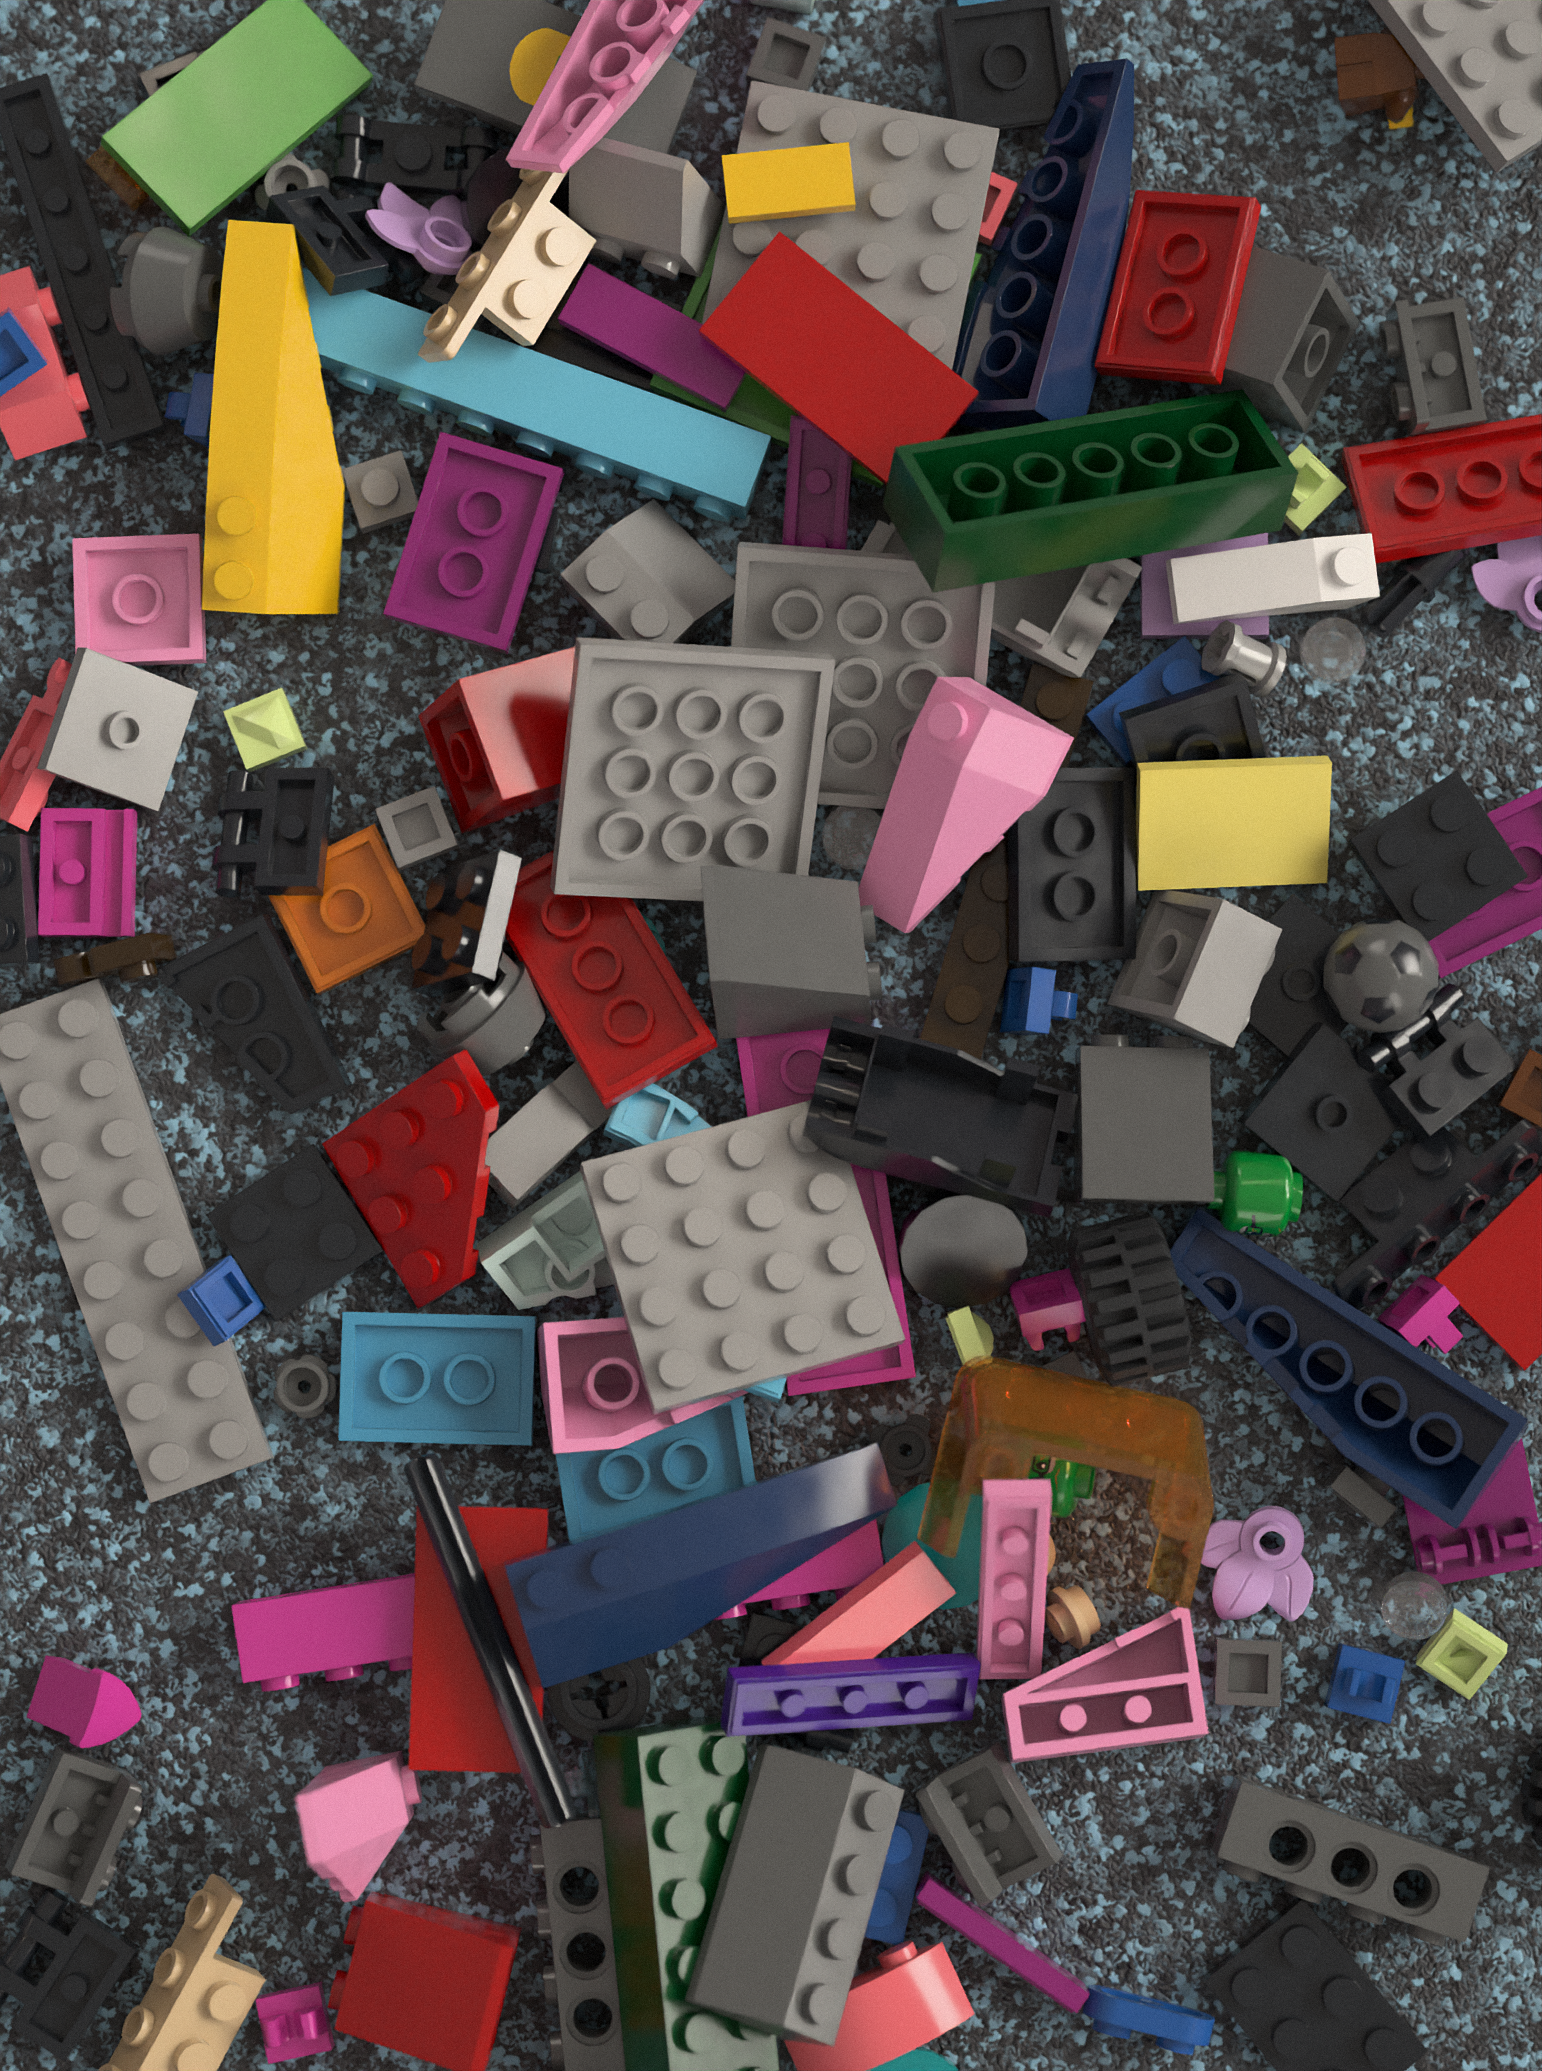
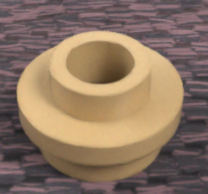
M1073 1585L1066 1590L1060 1586L1050 1590L1047 1594L1049 1606L1045 1608V1621L1054 1637L1060 1643L1069 1641L1077 1649L1090 1643V1636L1098 1632L1101 1626L1096 1609L1087 1594L1077 1585Z

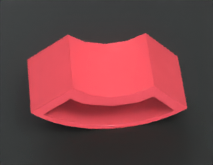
M30 266L0 275V313L9 307L47 359L46 366L0 396V428L15 460L86 438L87 434L81 412L91 409L80 373L69 374L53 327L63 323L53 291L50 286L39 290Z
M910 1940L895 1945L877 1956L880 1963L879 1966L852 1979L834 2047L784 2040L797 2071H867L931 2041L973 2016V2009L943 1943L940 1942L916 1949L913 1941Z

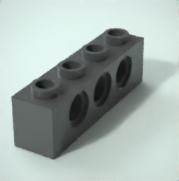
M1234 1775L1210 1847L1217 1857L1225 1859L1222 1870L1253 1882H1259L1262 1872L1286 1880L1283 1891L1293 1896L1317 1904L1321 1903L1323 1894L1348 1902L1345 1912L1356 1918L1382 1925L1384 1917L1387 1915L1409 1923L1406 1932L1408 1935L1444 1947L1447 1937L1466 1943L1490 1867L1477 1858L1238 1775ZM1286 1826L1298 1828L1301 1834L1299 1850L1293 1856L1286 1859L1273 1857L1269 1850V1842L1274 1832ZM1345 1848L1360 1850L1362 1867L1359 1873L1348 1880L1334 1878L1331 1872V1863L1334 1856ZM1410 1869L1421 1871L1424 1880L1421 1893L1410 1901L1396 1900L1393 1893V1884L1397 1876L1403 1871Z
M600 1811L577 1813L573 1820L555 1828L546 1829L541 1823V1834L530 1835L533 1874H545L547 1900L537 1901L540 1940L552 1939L554 1965L543 1966L545 1999L547 2006L558 2005L561 2028L559 2031H550L553 2071H626ZM574 1867L588 1868L596 1875L599 1889L589 1898H575L564 1888L563 1875ZM585 1932L597 1935L605 1945L606 1954L601 1960L592 1964L579 1962L573 1957L569 1947V1942L574 1936ZM595 1998L602 2000L609 2006L612 2012V2020L605 2027L599 2029L588 2028L579 2021L576 2007L586 1999Z

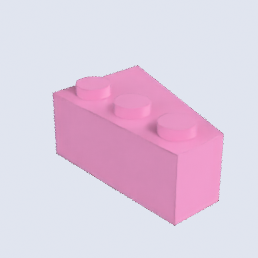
M1189 1603L1004 1693L1001 1702L1010 1763L1203 1738L1207 1735L1208 1727Z

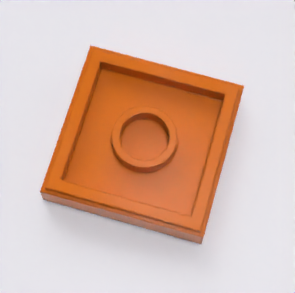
M375 824L328 846L323 896L268 895L318 995L415 948L417 941L424 934L426 926Z

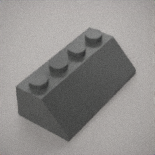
M760 1744L686 2001L787 2041L834 2047L905 1790L854 1767L771 1745Z

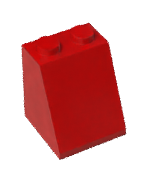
M575 647L458 679L419 715L461 833L477 829L559 798Z
M372 1891L365 1901L364 1908L353 1905L349 1916L343 1944L354 1946L349 1971L337 1970L328 2003V2008L339 2011L334 2030L453 2071H486L492 2055L522 1927Z

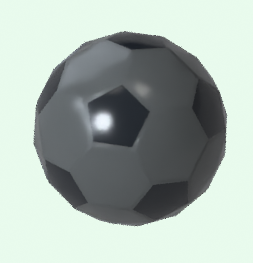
M1376 918L1356 923L1342 932L1331 945L1324 964V990L1330 1005L1344 1021L1365 1031L1384 1033L1401 1030L1420 1019L1432 1004L1438 987V961L1432 946L1418 930L1399 920Z

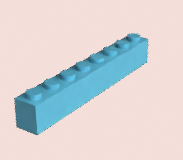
M302 268L310 305L311 324L315 343L317 342L321 366L322 368L339 373L338 381L343 385L366 394H373L375 387L399 395L397 402L400 405L420 414L432 415L436 408L458 416L456 423L460 427L482 436L491 437L493 431L497 430L517 437L516 446L540 457L551 458L553 451L577 459L575 462L576 468L595 477L610 479L612 472L636 480L634 488L660 500H670L671 494L695 501L693 507L695 511L718 521L729 522L731 515L746 519L771 452L770 435L475 329H471L452 360L428 363L418 355V352L427 339L423 331L432 314L363 289L330 296L310 270Z

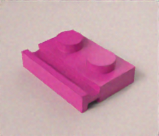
M41 808L39 936L68 938H130L135 936L137 811L134 809Z

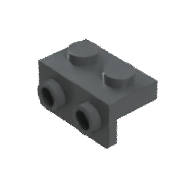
M1464 297L1409 306L1407 299L1394 301L1385 316L1386 321L1379 324V339L1384 359L1394 360L1397 383L1391 384L1390 396L1396 421L1405 420L1408 437L1484 424L1487 419Z
M999 1742L936 1773L916 1793L920 1802V1813L925 1825L933 1834L939 1835L952 1858V1868L957 1881L963 1889L973 1894L979 1906L992 1902L1002 1890L1056 1864L1063 1856Z
M57 1746L5 1867L12 1875L70 1893L78 1904L91 1907L98 1891L103 1892L113 1878L117 1861L115 1851L124 1831H130L139 1818L143 1803L141 1795L142 1786L126 1769Z

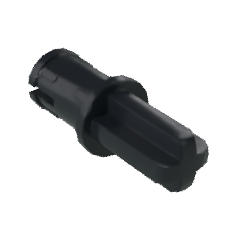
M1469 548L1412 557L1407 563L1399 562L1393 568L1395 577L1379 592L1380 597L1372 599L1362 610L1360 620L1363 625L1377 637H1387L1421 601L1425 603L1432 601L1435 597L1434 590L1470 555Z

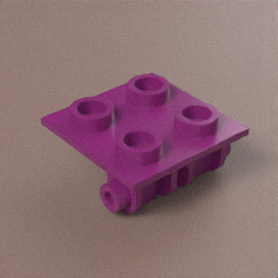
M1522 1438L1493 1482L1457 1530L1402 1495L1420 1588L1542 1566V1521H1538Z

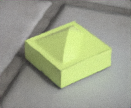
M283 688L223 711L248 772L308 749Z
M968 1305L947 1312L948 1316H945L965 1372H969L972 1375L991 1368L989 1359L993 1350L994 1336L987 1322L979 1315L970 1311Z
M1453 1608L1417 1654L1416 1665L1470 1700L1507 1654L1508 1644Z

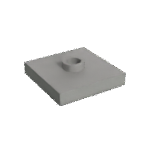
M78 647L37 769L148 810L159 811L198 691L91 649Z

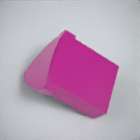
M48 1655L45 1656L27 1713V1718L70 1736V1743L80 1748L98 1746L116 1739L133 1727L142 1716L137 1700L122 1680L99 1668L91 1670L68 1659Z

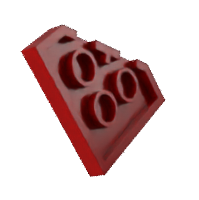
M467 1050L452 1055L322 1143L418 1309L438 1299L476 1274L479 1250L473 1249L477 1218L484 1215L491 1168V1166L485 1164L489 1133L496 1130L499 1104Z

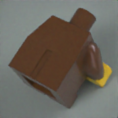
M1384 27L1380 33H1365L1334 38L1338 96L1345 116L1385 109L1390 130L1412 127L1414 125L1412 105L1415 99L1420 97L1418 80L1426 78L1390 29Z

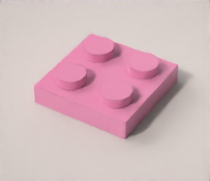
M199 533L72 538L75 654L78 647L88 648L131 666L206 663L205 610H202L203 538Z

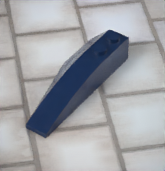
M1127 58L1078 64L1043 137L1050 144L1043 160L1033 170L1028 169L1018 190V193L1025 198L1011 228L1001 226L991 248L998 253L986 282L976 280L969 294L962 317L952 370L979 391V394L956 422L957 424L993 431L1087 414L1098 372L1094 365L1124 242L1129 207L1134 136V64Z
M1198 1207L1170 1250L1177 1277L1347 1459L1457 1530L1493 1482L1526 1432L1528 1419L1241 1234L1227 1231L1219 1220Z
M876 1442L504 1561L542 1687L546 1688L671 1647L897 1506L878 1443Z

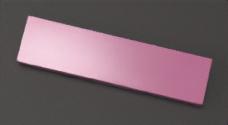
M983 1480L976 1658L981 1664L979 1679H1034L1041 1675L1051 1510L1050 1480Z

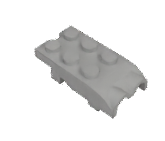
M880 520L876 523L861 550L911 555L893 522L889 526ZM1124 558L996 581L990 638L1044 667L1072 678H1081L1135 583L1142 567Z

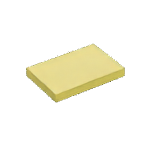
M1303 756L1137 763L1136 887L1138 891L1327 883L1332 762L1329 757Z

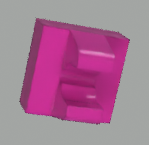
M1069 1268L1015 1281L1010 1286V1299L1023 1337H1026L1033 1350L1039 1351L1044 1349L1043 1332L1061 1327L1064 1328L1069 1343L1079 1339L1081 1322L1086 1320L1082 1300Z
M1423 1274L1377 1318L1385 1328L1413 1346L1417 1347L1424 1340L1430 1347H1437L1445 1355L1463 1338L1460 1331L1447 1317L1460 1302L1444 1285Z
M322 1982L258 1995L255 1999L268 2064L331 2051L335 2046Z

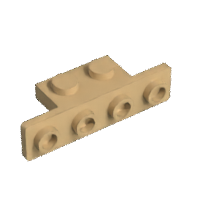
M521 168L519 177L523 182L513 198L501 204L492 215L487 227L491 234L480 252L473 253L459 269L455 279L459 286L449 303L439 307L426 323L423 334L427 339L418 352L421 358L428 363L452 360L480 314L521 346L534 345L597 241L549 202L568 170L563 174Z
M211 1874L203 1889L197 1891L189 1901L185 1912V1922L172 1946L160 1955L155 1965L153 1981L140 2005L134 2007L128 2014L123 2025L122 2038L111 2059L98 2071H217L266 1980L257 1969L216 1953L243 1901L242 1897L225 1878Z

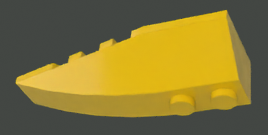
M228 220L211 407L202 610L255 614L339 613L345 484L342 468L339 466L333 436L334 427L330 407L327 405L320 370L322 366L317 342L315 343L309 313L310 305L293 224Z

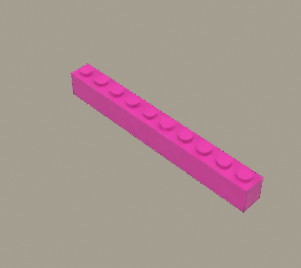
M876 1519L714 1620L746 1615L745 1603L771 1599L772 1610L810 1605L809 1593L835 1589L836 1600H840L883 1566ZM415 1573L242 1600L231 1605L243 1683L260 1681L262 1692L281 1690L299 1686V1674L324 1670L325 1681L344 1680L363 1676V1664L388 1660L389 1671L412 1669Z

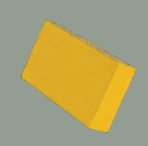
M849 142L722 155L729 224L855 211L856 202Z

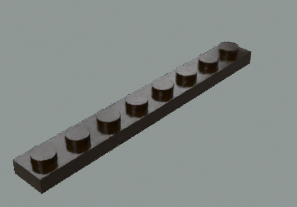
M1032 664L1020 707L1074 738L1060 768H1068L1094 681L1084 678H1072L1050 668ZM1008 829L1003 833L1004 838L990 852H985L971 866L920 1039L959 1049L978 1059H981L1010 962Z

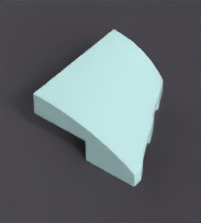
M580 1171L477 1243L481 1264L518 1310L546 1305L551 1299L558 1296H569L575 1299L597 1295L595 1288L614 1285Z

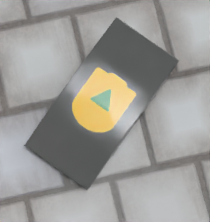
M445 0L414 84L416 93L476 113L477 121L519 135L582 16L543 0ZM668 57L637 100L603 138L669 154L697 78V71Z

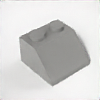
M602 137L569 168V218L597 240L589 253L611 263H620L622 256L641 261V266L646 270L666 278H676L678 272L701 278L724 217L726 206L687 159Z
M655 499L604 531L560 574L564 589L615 640L687 644L735 595V580Z
M1154 890L1136 933V959L1125 960L1107 1004L1194 1039L1234 1048L1239 1034L1249 1022L1250 1007L1263 975L1268 972L1273 964L1275 946L1282 929L1224 899L1172 890Z

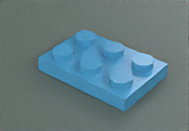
M342 1312L338 1441L532 1446L537 1316Z
M743 1396L619 1449L556 1454L569 1541L756 1481Z

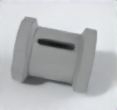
M1225 620L1211 633L1202 653L1201 665L1203 670L1215 676H1219L1222 673L1229 676L1240 672L1247 680L1250 694L1255 697H1264L1269 694L1281 678L1287 655L1286 649L1276 642L1263 644L1243 634L1241 626Z

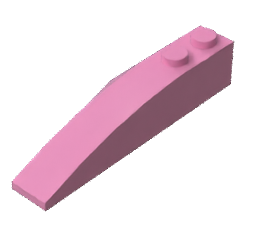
M590 0L506 158L510 166L564 174L602 139L637 100L667 60L705 0Z

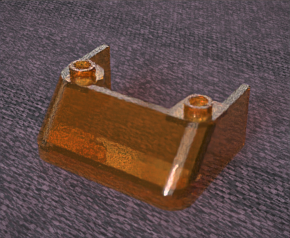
M981 1355L967 1361L960 1368L955 1378L917 1539L943 1556L956 1558L971 1494L983 1496V1480H1026L1033 1453L1152 1479L1147 1500V1512L1151 1523L1159 1531L1146 1589L1177 1607L1190 1609L1214 1509L1204 1425L1198 1411L1192 1405L1174 1397L1122 1385L1110 1387L1104 1381L996 1356Z

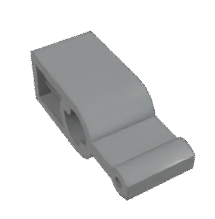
M577 1060L554 1082L547 1085L488 1139L485 1164L491 1166L488 1184L512 1209L581 1147L610 1117L614 1106L605 1110Z

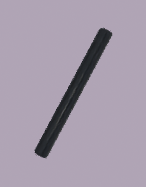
M428 1453L410 1460L404 1465V1473L541 1823L546 1829L566 1824L575 1818L577 1814L576 1806L440 1459L435 1453Z

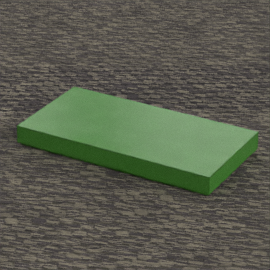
M267 0L105 133L101 139V146L174 223L190 237L264 175L271 166L283 159L370 86L374 75L302 0Z

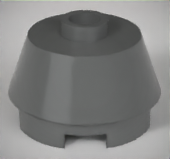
M165 226L156 227L149 232H135L128 236L117 255L127 258L123 269L122 287L110 288L111 308L119 333L122 336H133L139 343L138 347L147 348L150 352L157 355L169 354L216 336L224 264L218 251Z
M501 950L494 980L444 994L440 1008L432 1017L428 1011L421 1013L416 1027L430 1042L429 1050L431 1053L446 1060L454 1054L467 1050L481 1075L487 1076L505 1065L508 1066L515 1063L526 1054L534 1042V1036L545 1020L546 1012L524 963L521 961L513 962Z

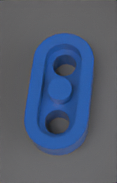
M1100 1985L1088 1986L1090 1995L1084 2002L1082 2012L1094 2018L1092 2029L1124 2039L1130 2038L1132 2030L1157 2036L1155 2042L1157 2046L1187 2055H1193L1195 2045L1208 2046L1210 2043L1215 2018L1207 2013Z

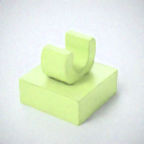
M1302 443L1288 456L1298 471V477L1284 522L1299 536L1346 489V486Z

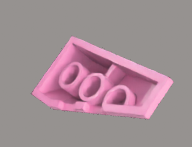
M937 677L909 735L858 888L860 906L873 904L874 915L903 933H910L960 883L961 876L985 852H990L1004 838L1003 833L1025 811H1031L1046 796L1074 738L969 677Z
M624 1317L543 1323L537 1329L541 1394L552 1454L619 1449L749 1393L739 1390L653 1415Z
M402 1751L326 1766L296 1796L309 1865L322 1879L329 1878L330 1888L334 1892H340V1899L344 1903L355 1901L360 1897L413 1817V1804L422 1803L417 1770H409V1765L405 1766Z

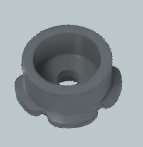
M304 1355L300 1360L288 1359L279 1366L275 1373L277 1384L273 1394L276 1403L283 1411H293L299 1418L303 1419L313 1418L324 1411L326 1403L333 1401L337 1384L335 1377L327 1372L328 1366L325 1361L317 1356ZM303 1380L308 1381L311 1385L307 1393L299 1390V1383Z

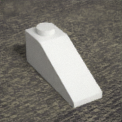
M1372 533L1311 538L1173 558L1166 561L1173 624L1347 609L1380 597Z

